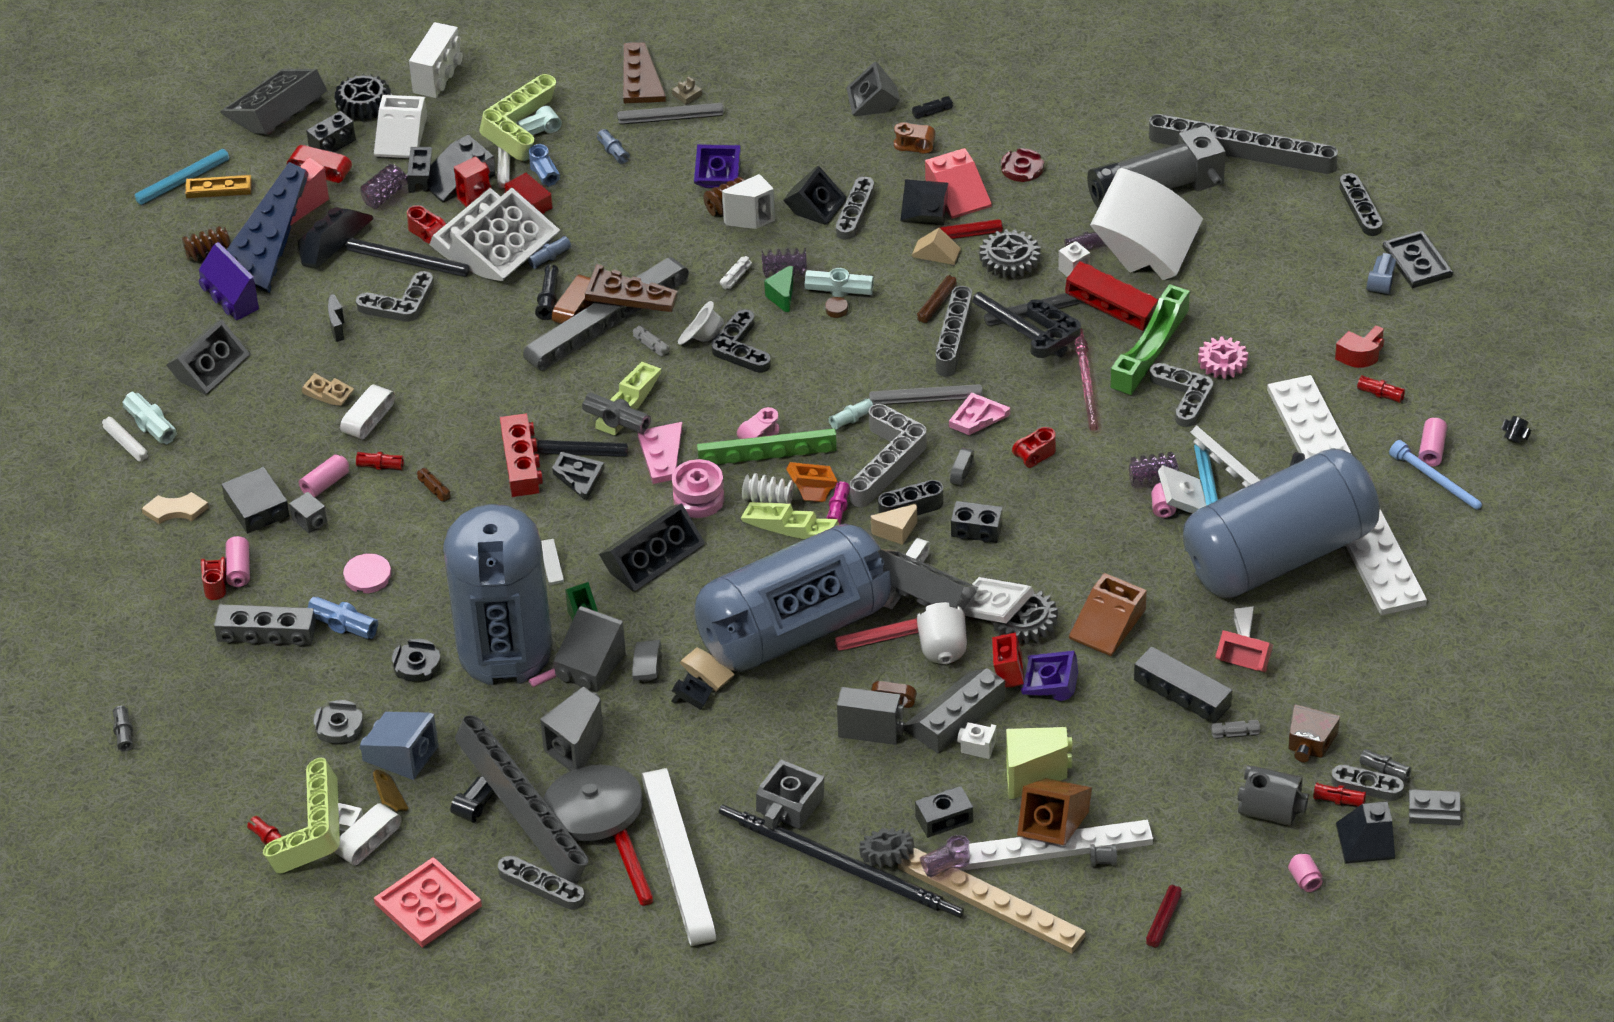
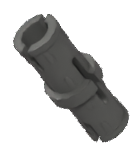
M122 705L116 706L112 712L114 717L113 732L117 736V747L122 752L130 751L133 748L131 737L133 727L132 723L129 722L128 708Z
M1368 749L1363 750L1359 759L1360 764L1377 769L1379 773L1396 776L1404 782L1408 780L1411 773L1410 766L1396 762L1388 755L1381 756Z

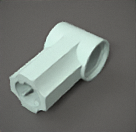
M543 106L537 110L535 115L515 122L531 135L542 131L551 134L558 131L562 124L561 119L550 106Z

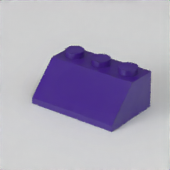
M219 242L215 243L199 268V285L203 291H208L211 294L215 303L219 302L227 315H231L237 321L259 310L254 277Z

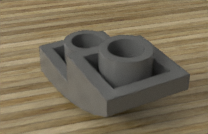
M660 640L636 643L633 658V681L641 680L647 682L657 678L660 670L659 656L662 650Z

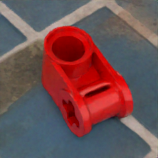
M415 205L407 210L408 230L428 244H430L433 235L446 225L441 217L434 215L422 206Z
M1050 427L1039 428L1030 435L1016 441L1012 447V453L1016 457H1020L1026 467L1032 468L1055 454V431Z
M221 557L220 560L209 561L201 559L205 597L210 600H219L226 593V558Z

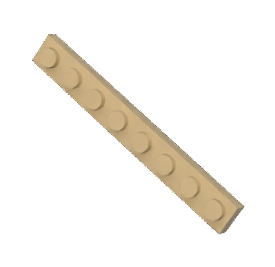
M913 848L914 854H909V859H901L902 863H898V869L1071 954L1085 937V930L916 848Z

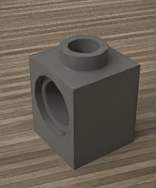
M309 492L289 503L292 519L307 533L322 527L327 522L325 506Z

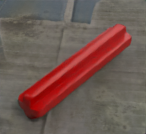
M1000 219L939 228L951 239L991 234L996 233V231L1002 232L1003 225Z

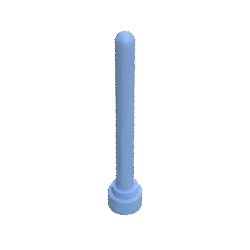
M1397 440L1390 448L1389 455L1396 460H1406L1474 509L1478 510L1482 507V503L1413 455L1409 446L1402 440Z

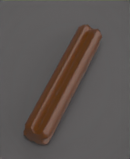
M951 275L945 277L917 313V320L919 322L927 323L957 285L955 277Z

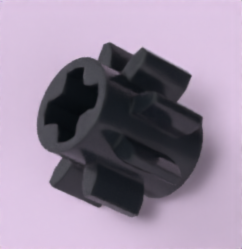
M1512 416L1511 420L1505 419L1501 427L1505 431L1504 438L1519 444L1522 439L1528 440L1532 431L1530 428H1527L1529 422L1517 416Z

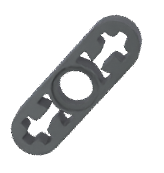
M1338 765L1332 770L1331 782L1334 787L1341 785L1345 789L1366 792L1368 796L1390 801L1398 800L1403 795V781L1396 776L1347 765ZM1370 780L1374 784L1372 786H1364L1361 784V781Z

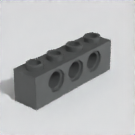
M219 605L214 628L217 641L312 645L316 619L314 608Z

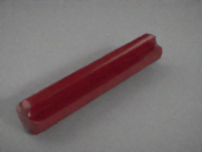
M1172 884L1168 887L1147 934L1146 944L1154 948L1159 946L1181 897L1182 889L1180 886Z

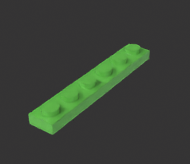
M834 428L697 444L698 459L707 460L714 464L837 451L836 432Z

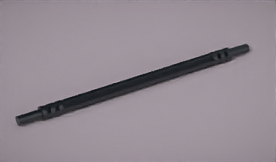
M723 804L719 808V814L739 822V825L929 908L936 911L940 909L959 918L964 914V908L945 901L942 896L778 825L773 830L764 826V819L746 811L742 813Z

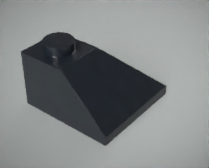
M817 166L790 190L783 201L795 215L826 225L847 197L822 168Z
M905 179L900 221L944 225L949 183Z
M1388 802L1362 804L1336 822L1345 864L1395 859L1393 823Z

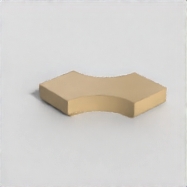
M191 492L180 498H164L158 495L142 508V512L145 516L161 524L163 521L172 518H186L193 521L209 507L207 501Z

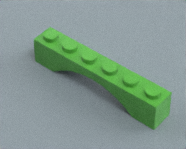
M1171 284L1167 286L1159 298L1154 314L1140 340L1130 351L1121 354L1112 366V389L1132 395L1188 313L1189 290Z

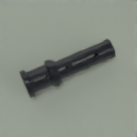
M550 265L545 267L542 292L538 294V305L535 309V315L541 320L552 319V312L557 303L555 288L559 268L556 265H552V271H550Z

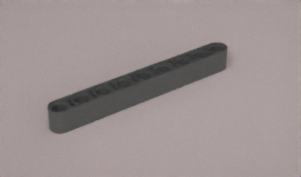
M1162 114L1153 115L1149 119V139L1156 143L1177 145L1179 133L1207 125L1226 151V156L1324 174L1333 173L1337 168L1338 150L1331 145Z
M668 257L637 277L641 278V281L646 284L653 282L674 289L686 281L689 276V269L673 257ZM596 302L527 345L524 349L523 357L538 370L543 371L642 308Z
M473 715L465 716L455 735L458 745L559 877L572 883H577L588 863L586 854L484 722Z

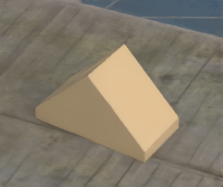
M938 228L918 240L912 257L955 265L961 248Z
M916 504L871 515V532L873 535L902 545L917 524Z

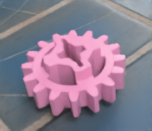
M1220 337L1219 341L1211 338V343L1205 341L1204 347L1199 348L1198 363H1200V368L1206 369V374L1214 373L1215 378L1218 375H1222L1223 379H1226L1228 374L1231 377H1235V372L1241 374L1242 368L1247 367L1248 352H1246L1245 346H1240V341L1233 343L1232 338L1224 340L1223 337Z

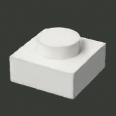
M338 803L339 830L346 831L363 815L362 808Z

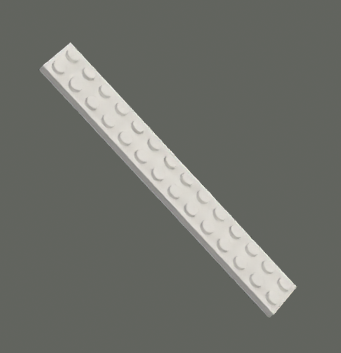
M1311 375L1268 384L1267 391L1298 452L1304 453L1305 459L1332 448L1342 449L1351 453ZM1380 510L1379 521L1376 527L1364 537L1345 546L1380 615L1425 606L1427 599Z

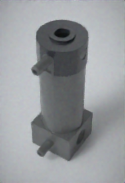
M1207 125L1179 133L1177 145L1090 169L1087 175L1089 192L1094 204L1099 208L1117 170L1120 168L1144 175L1170 190L1191 184L1195 191L1198 192L1224 184L1226 151Z

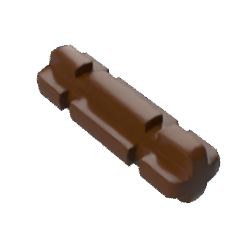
M427 468L417 471V478L434 495H437L436 497L440 501L445 502L447 499H450V490L443 486L444 484L431 474Z

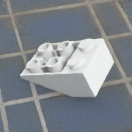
M382 96L378 113L374 156L409 158L410 147L420 146L427 119L425 97Z

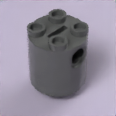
M1247 765L1244 774V780H1246L1245 787L1241 786L1237 800L1240 801L1238 813L1292 826L1296 814L1305 813L1308 805L1309 794L1302 792L1303 777Z

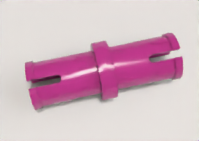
M837 483L834 496L829 501L830 508L826 519H837L839 525L843 512L848 506L847 497L850 492V485L848 483Z

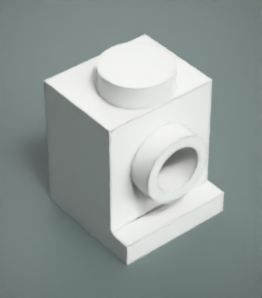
M968 722L965 729L960 728L957 741L961 743V753L990 759L996 743V725L991 724V727Z

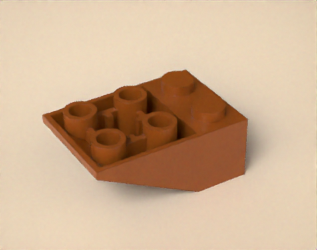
M1104 573L1092 588L1069 635V639L1112 656L1145 612L1147 590Z

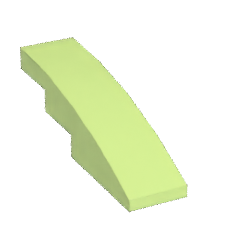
M641 362L619 383V392L610 400L623 399L629 403L632 409L637 410L661 374V368ZM600 417L596 420L595 429L612 435H616L623 428L621 425L614 428L609 427Z
M750 502L741 517L742 522L800 539H807L839 525L837 519H817L813 511H793L791 504Z

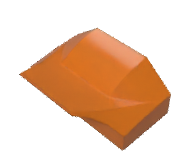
M790 462L786 468L805 501L825 502L830 490L838 482L830 466Z

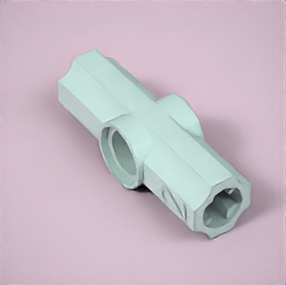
M835 268L830 272L806 271L805 289L830 291L831 295L835 297H843L848 293L872 295L874 276L849 274L844 268Z
M130 392L126 395V398L122 401L123 407L135 418L138 427L143 432L148 431L160 443H165L166 445L171 443L177 435L176 429L164 418L158 405H151L139 393Z

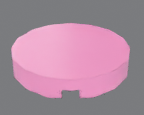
M362 554L349 560L343 573L346 585L353 591L357 592L359 590L363 591V593H373L381 590L389 583L391 568L389 562L382 556Z

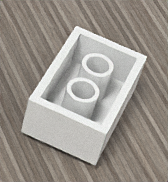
M433 23L409 60L413 93L437 98L440 91L445 89L447 80L452 78L456 66L462 62L463 55L460 52L461 38L458 36V27Z

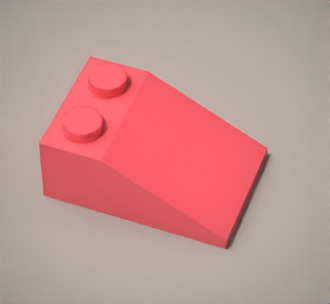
M965 148L925 160L926 181L949 183L946 211L952 219L992 207L976 165Z

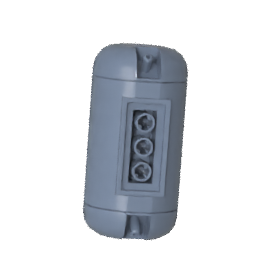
M1332 448L1198 509L1188 517L1184 524L1183 544L1194 565L1195 574L1203 586L1214 595L1229 599L1240 596L1367 535L1376 527L1379 521V498L1363 464L1351 453L1342 449Z
M498 504L474 507L461 514L448 528L443 546L457 653L463 669L472 678L480 682L493 685V678L507 679L509 677H517V684L523 683L538 675L549 662L553 645L542 542L536 524L522 511L508 505Z
M841 524L712 580L700 590L695 602L696 625L705 647L722 666L733 671L743 672L874 614L886 604L891 591L890 571L883 572L884 560L880 558L878 550L881 549L880 546L861 527Z

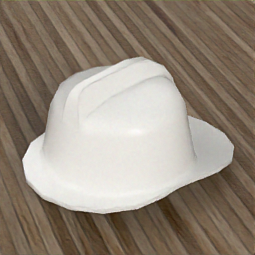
M709 301L702 307L693 322L678 339L679 345L684 344L691 338L702 342L710 341L718 334L724 320L713 310L714 303L712 301Z

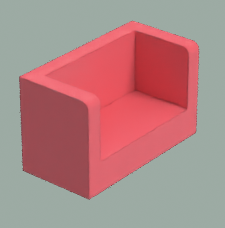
M1223 630L1215 658L1266 673L1273 644Z

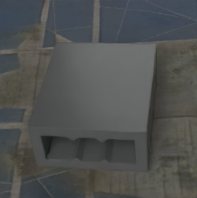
M842 687L837 703L838 737L896 745L898 736H903L905 724L904 721H901L904 714V705H900V694Z

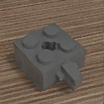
M780 760L761 783L756 794V811L765 815L764 826L773 830L780 822H784L800 829L824 799L825 777Z

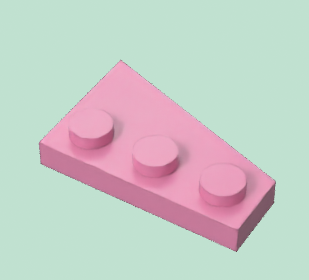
M682 422L646 429L644 434L637 432L652 483L672 480L673 472L678 464Z

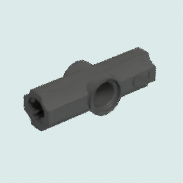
M590 392L582 403V410L602 418L609 427L614 428L621 425L644 434L651 423V416L632 409L629 403L623 399L612 401Z

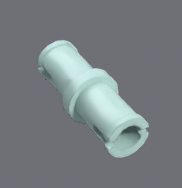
M866 398L853 406H846L843 411L829 417L831 427L837 430L850 422H857L860 417L869 413L873 403L870 399Z

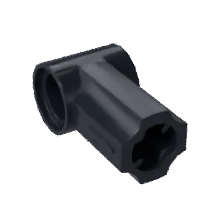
M478 776L464 794L458 793L454 797L450 807L451 813L475 823L477 821L475 818L481 816L483 806L494 794V790L483 776Z

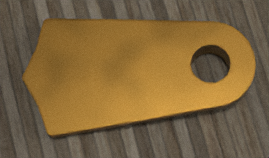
M376 769L373 772V780L377 785L376 788L382 804L390 806L395 812L399 810L407 811L408 806L392 778L386 772Z

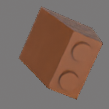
M1048 778L1023 786L1017 836L1066 845L1089 813L1092 787Z

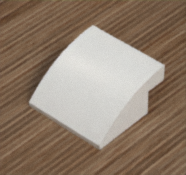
M1120 168L1117 170L1090 226L1129 272L1150 265L1162 280H1166L1177 275L1203 218L1191 205L1169 188L1144 175Z
M489 188L436 232L429 245L448 260L468 264L469 271L481 277L503 281L529 259L531 255L556 236L560 229L513 188L501 197Z

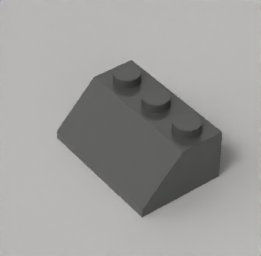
M221 319L206 328L166 366L179 382L203 394H207L250 353Z

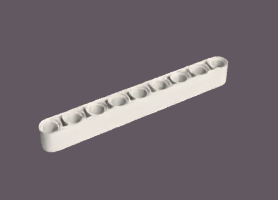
M667 768L642 773L644 790L690 946L716 941L713 921Z

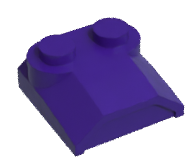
M697 144L694 184L704 188L719 187L721 184H726L730 180L734 181L739 175V167L741 165L740 145Z
M1075 651L1029 655L1024 684L1021 689L1022 694L1052 695L1053 699L1057 701L1069 699L1075 692L1078 677V663Z

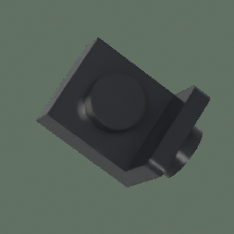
M688 673L683 681L678 679L671 691L675 694L671 702L675 704L679 698H682L701 710L713 688Z

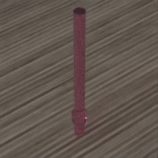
M1081 328V334L1074 342V348L1078 354L1089 429L1092 431L1098 430V421L1087 357L1088 343L1084 338V332Z

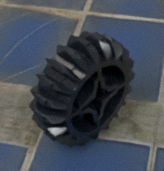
M363 73L362 76L347 77V81H341V84L336 86L334 95L335 106L338 111L343 112L349 118L352 117L354 121L361 119L363 122L364 119L368 118L371 120L374 116L378 118L382 96L391 95V89L384 79L381 80L380 76L373 77L372 74L365 76Z

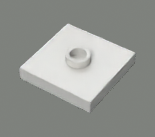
M1161 466L1158 473L1168 505L1190 513H1194L1206 506L1200 479L1169 467Z

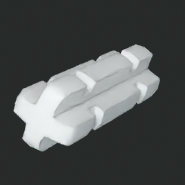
M741 257L737 264L735 263L726 273V276L720 280V285H722L723 289H731L735 282L750 268L752 262L749 260V257Z

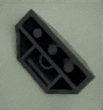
M339 207L329 210L322 220L315 222L314 226L297 241L302 265L318 268L346 244L349 238H353L374 219L373 216Z

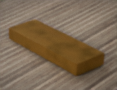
M251 175L186 179V199L251 195L252 178Z

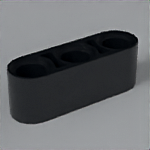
M929 480L885 492L878 498V512L883 513L913 504L917 506V516L936 511L944 504L943 485L937 480Z

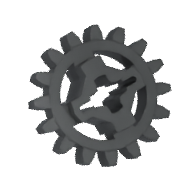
M882 828L879 830V833L873 831L872 836L865 835V841H860V856L863 858V862H869L870 866L879 864V867H883L886 864V866L891 867L895 865L894 862L901 864V859H909V854H914L913 837H911L910 832L904 833V829L895 831V828H891L888 831V829Z

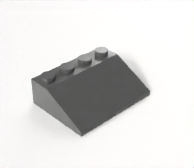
M281 69L220 112L253 133L267 135L275 131L277 125L288 122L293 114L304 111L309 103L320 100L322 98L321 95L327 92V89L317 69Z

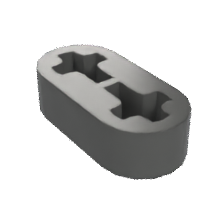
M963 447L960 449L950 475L951 484L963 486L973 464L974 450Z

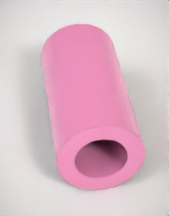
M1430 418L1424 423L1418 458L1429 466H1437L1442 461L1447 433V424L1444 420Z
M333 455L299 480L302 492L304 494L309 492L313 497L318 496L348 474L349 464L343 456Z
M238 536L232 537L226 542V581L234 587L244 586L250 581L249 542L247 539Z

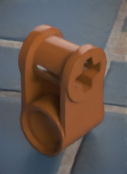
M906 122L895 125V149L923 154L932 151L936 135L934 128L928 125H916Z

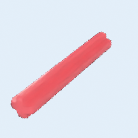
M917 618L838 636L835 638L836 647L839 651L919 633Z

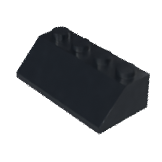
M680 503L668 507L601 552L599 556L609 573L634 592L704 545L705 541L683 504Z

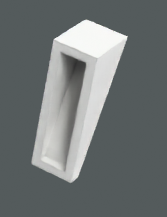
M554 539L541 541L544 568L549 585L564 582Z
M1253 607L1234 609V621L1239 635L1250 637Z

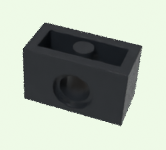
M962 786L915 801V817L926 837L929 838L973 823V805Z

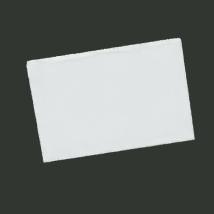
M978 577L972 585L979 588L964 608V615L1007 623L1034 594L1032 586Z

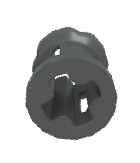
M1090 844L1091 867H1095L1096 864H1111L1113 867H1116V844L1105 847H1095L1094 844Z

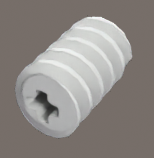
M754 473L752 479H749L747 474L743 483L742 498L744 501L751 499L752 502L757 503L760 501L761 503L790 504L793 497L794 484L790 480L788 485L785 486L783 478H781L779 484H776L775 477H772L770 482H767L766 475H763L759 481L757 473Z

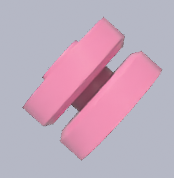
M701 459L689 460L680 464L674 470L672 475L674 505L682 503L689 516L693 518L708 517L722 508L724 503L723 475L721 469L716 464Z

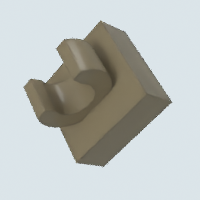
M688 76L685 82H678V86L672 89V95L687 105L702 96V89L696 86L695 80Z

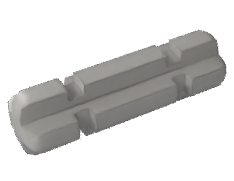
M637 326V328L633 329V336L639 341L641 340L643 344L655 351V353L660 356L668 354L669 346L642 326Z
M1248 720V723H1245V721L1225 722V725L1213 723L1211 733L1213 738H1222L1223 735H1226V737L1246 736V733L1257 735L1260 733V723L1258 720Z

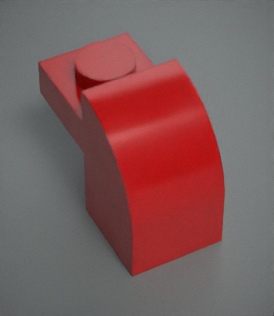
M1376 325L1364 338L1348 331L1336 343L1335 360L1356 368L1369 367L1378 362L1379 351L1385 342L1383 339L1384 329Z

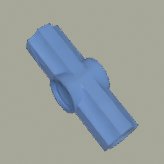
M312 597L309 601L308 608H314L315 619L327 623L333 631L340 634L348 631L367 639H372L375 636L379 626L378 620L358 613L351 604L341 602L338 605L319 597Z

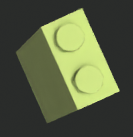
M1066 727L1006 729L1009 799L1022 796L1023 786L1044 778L1058 781L1067 778V768H1072V754L1068 753L1072 752V737H1067Z

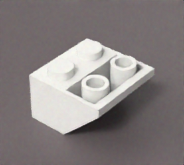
M760 174L722 190L723 215L726 225L758 229L775 221L773 188Z

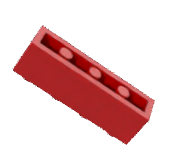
M1081 261L1078 262L1066 279L1065 293L1142 331L1149 324L1158 304V299L1152 295L1144 293L1130 284L1123 283L1112 275L1105 274Z

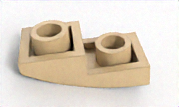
M316 373L302 387L303 394L328 404L340 406L354 391V388L336 378L330 382Z
M698 647L680 661V664L697 679L701 677L715 692L734 676L732 671L719 664L712 655Z

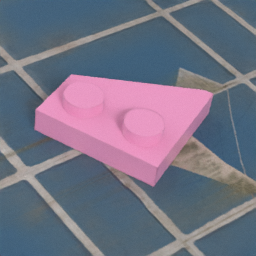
M971 393L949 420V427L971 435L1010 415V407Z

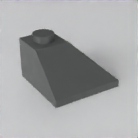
M876 61L846 87L853 116L886 113L900 101L897 86Z

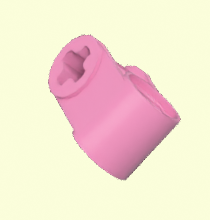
M769 407L761 409L756 415L740 425L737 430V437L739 439L777 435L779 433V425L777 424L778 412Z

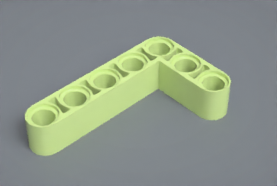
M542 74L483 112L479 129L480 133L514 158L521 161L528 160L529 149L534 144V137L515 122L524 119L552 100L556 85L555 78L551 75Z
M324 758L314 759L308 764L306 769L308 827L273 840L263 849L265 858L276 873H284L335 852L340 845L337 776Z

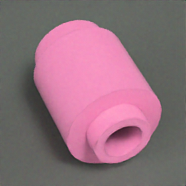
M1162 484L1155 485L1151 492L1153 513L1162 518L1172 516L1176 512V507L1167 504Z
M1298 854L1291 859L1288 869L1299 887L1306 892L1317 890L1323 882L1321 879L1322 874L1311 856L1308 854Z

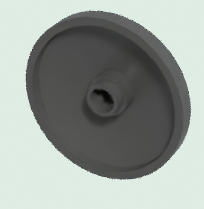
M591 765L572 770L553 782L543 798L573 839L578 841L599 840L621 832L634 822L643 804L641 788L636 778L621 768L609 765Z

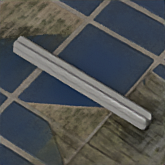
M722 103L619 111L618 122L619 124L721 116L723 115Z
M980 384L871 391L869 399L873 405L967 399L971 393L982 396L983 391Z

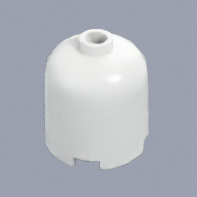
M946 602L935 603L926 606V611L921 615L918 613L917 627L921 649L925 657L939 664H949L960 659L965 653L967 645L965 615L962 608L959 606L957 609L949 607V603Z

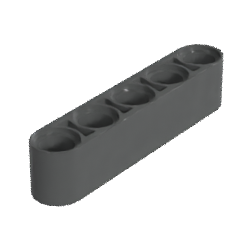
M967 286L955 287L950 297L936 349V372L940 376H952L957 369L972 312V290Z

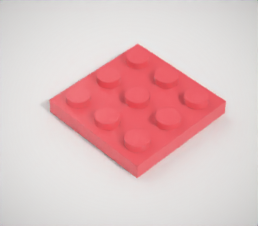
M434 857L374 897L375 905L422 948L482 907L481 899Z

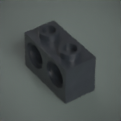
M341 111L306 130L309 147L333 153L356 140L353 120Z
M956 501L951 518V537L997 543L1002 527V507Z

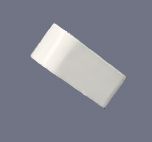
M371 385L343 417L340 425L341 432L362 440L365 439L393 406L395 393L380 386Z
M381 803L376 804L340 836V845L334 853L352 865H358L399 828L401 816Z

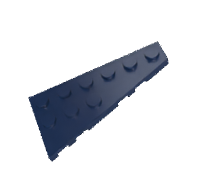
M290 162L227 248V251L254 277L255 286L268 293L271 291V281L273 276H276L278 270L276 266L279 257L283 254L291 230L292 217L297 212L296 205L298 199L302 197L309 175L306 169Z

